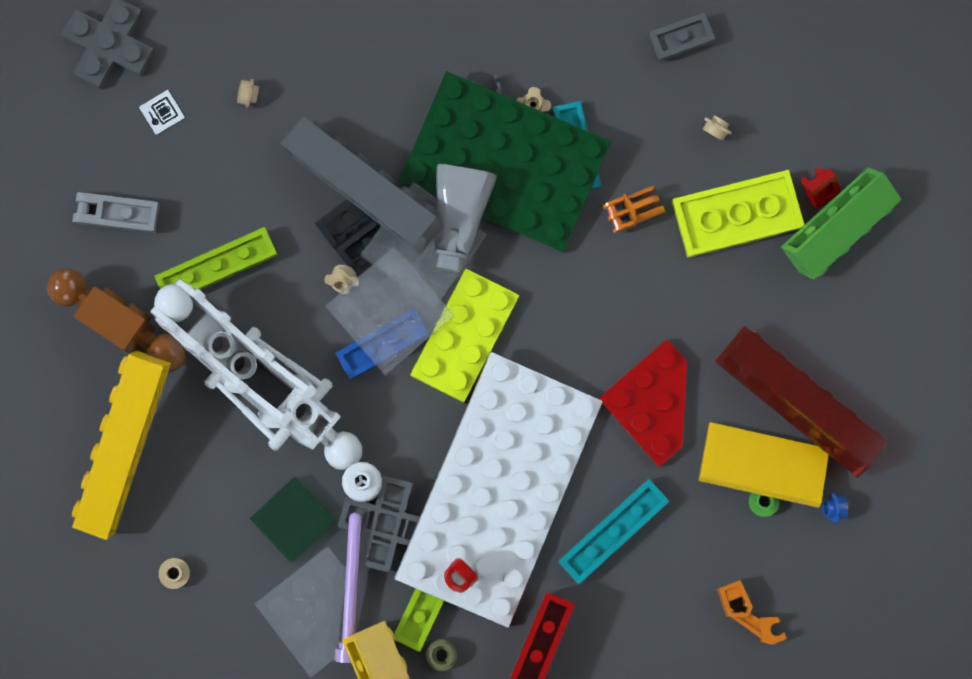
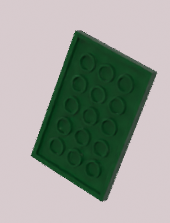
M446 71L399 182L437 198L436 172L438 164H448L493 173L497 175L482 218L564 253L611 145V141Z

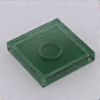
M296 477L292 478L250 518L291 564L337 522Z

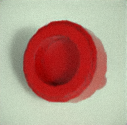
M456 558L444 572L445 583L454 592H465L479 580L478 575L461 558ZM454 572L464 581L461 585L453 581L452 574Z

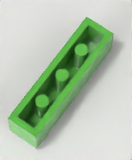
M868 167L785 242L781 248L799 273L814 280L818 276L823 275L838 257L846 254L850 246L860 237L868 234L872 226L882 217L890 214L894 206L902 199L884 173Z

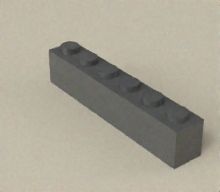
M303 116L280 143L288 155L420 255L443 228L437 218L439 213L427 203L421 206L415 201L417 197L405 186L401 189L393 184L395 180L384 170L381 169L377 172L371 168L373 164L364 155L358 153L355 156L349 151L351 147L338 136L335 139L327 134L329 130L319 121L315 120L312 123Z

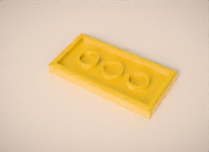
M710 422L698 481L819 508L822 503L829 449Z

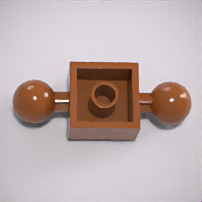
M72 268L58 269L49 277L47 293L51 300L64 307L78 305L79 309L73 317L128 354L135 351L140 352L142 348L145 349L148 355L171 363L168 373L178 370L184 364L187 351L182 344L171 334L155 335L153 333L155 328L149 323L151 317L132 303L128 308L125 307L126 301L109 288L105 287L101 291L94 286L91 291H88L82 274Z

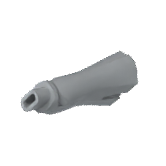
M448 164L437 165L436 211L439 213L437 218L443 226L441 231L435 236V249H440L435 250V253L439 254L437 268L460 272L462 259H467L497 175Z

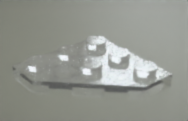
M329 546L255 603L256 607L311 678L335 660L339 642L345 595L346 568Z

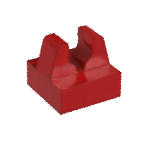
M816 168V177L811 181L806 177L801 179L809 202L816 209H819L841 192L837 176L830 168L827 170Z

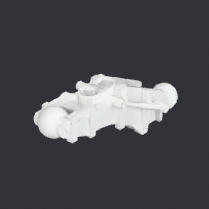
M179 279L175 284L166 285L158 291L154 301L155 307L150 311L156 317L155 321L212 372L204 381L205 385L209 389H214L217 386L270 439L268 446L271 449L277 451L288 437L291 436L298 443L314 449L321 442L324 445L326 460L335 469L346 470L352 464L360 461L362 445L359 439L350 432L342 431L337 433L332 427L341 416L329 410L320 402L333 387L331 381L325 378L320 381L291 359L259 338L261 332L256 327H252L244 335L230 322L231 317L228 314L217 310L204 298L205 295L199 289L193 288L189 283L186 284ZM194 303L204 314L186 333L176 323L183 321L190 315ZM221 336L223 346L219 351L215 352L212 347L213 341ZM243 357L245 361L244 367L236 372L234 363L236 359ZM275 357L278 358V359H279L280 361H282L287 367H289L290 369H292L293 371H295V372L297 373V375L291 374V373H290L289 371H287L284 367H282L279 363H277V362L274 360V358H275ZM256 361L292 390L277 409L240 380L254 375L257 368ZM233 393H239L259 410L258 417ZM304 404L306 408L305 413L301 418H297L296 409L299 405ZM269 428H280V429H279V430L277 431V433L275 434V433H274L273 431H271Z

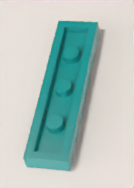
M648 479L565 554L558 563L579 585L670 501Z

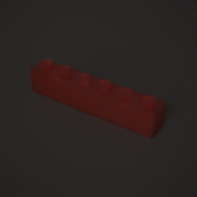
M745 325L715 360V363L856 478L860 477L870 468L888 444V441L881 437V434L876 429L865 424L857 417L854 411L843 406L833 398V395L828 390L817 385L809 378L806 372L796 368L780 351L774 350L762 340L758 333L748 329Z

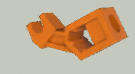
M741 580L717 589L726 617H731L760 638V642L773 645L787 639L785 632L777 636L771 633V626L780 622L778 617L758 619L750 613L753 606ZM741 597L742 605L746 607L744 613H732L733 609L730 608L729 601Z

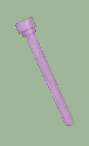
M356 512L349 516L342 639L355 633L361 516ZM339 642V647L335 648V661L351 663L343 642Z

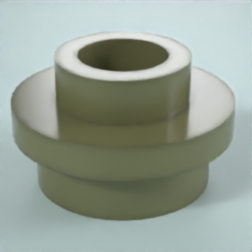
M437 640L428 647L426 659L433 669L445 671L455 664L457 651L451 642ZM439 649L447 651L448 657L445 661H439L436 658V652Z

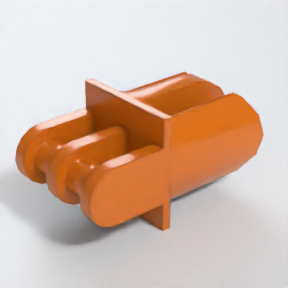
M655 185L628 196L623 194L622 197L603 205L604 210L607 209L610 215L608 217L609 222L612 221L614 224V233H619L631 227L634 228L636 224L666 212L664 206H659L636 215L659 204L660 199L658 195L632 204V202L656 192ZM623 203L625 210L618 212L616 205ZM628 215L630 222L623 224L621 217Z

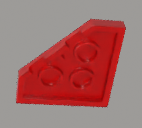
M668 339L599 397L604 407L658 468L681 449L683 444L687 361Z

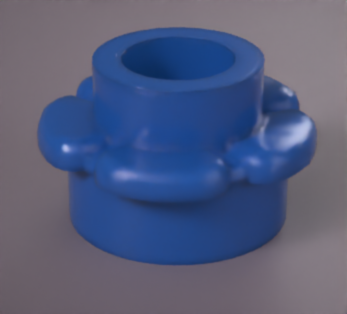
M830 493L822 503L824 516L833 523L846 519L848 515L846 498L843 495Z

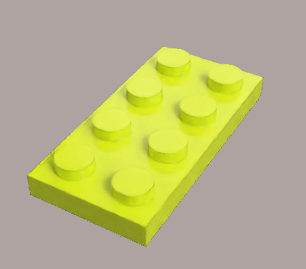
M789 170L672 199L687 258L797 231L804 226Z
M465 269L410 376L465 403L516 305L519 295Z

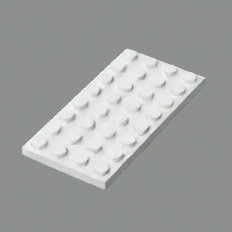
M491 352L394 579L509 628L602 401ZM456 558H461L479 577V580L472 587L462 593L451 590L444 580V572ZM455 572L452 574V579L456 584L461 585L464 582Z

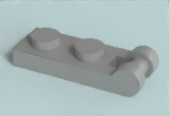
M82 192L77 193L75 202L78 203L77 213H73L72 223L83 226L91 225L156 234L160 208L158 202ZM90 205H97L95 215L89 214Z

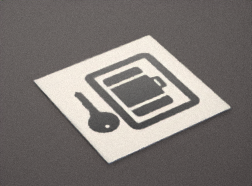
M168 90L139 107L156 135L185 118Z

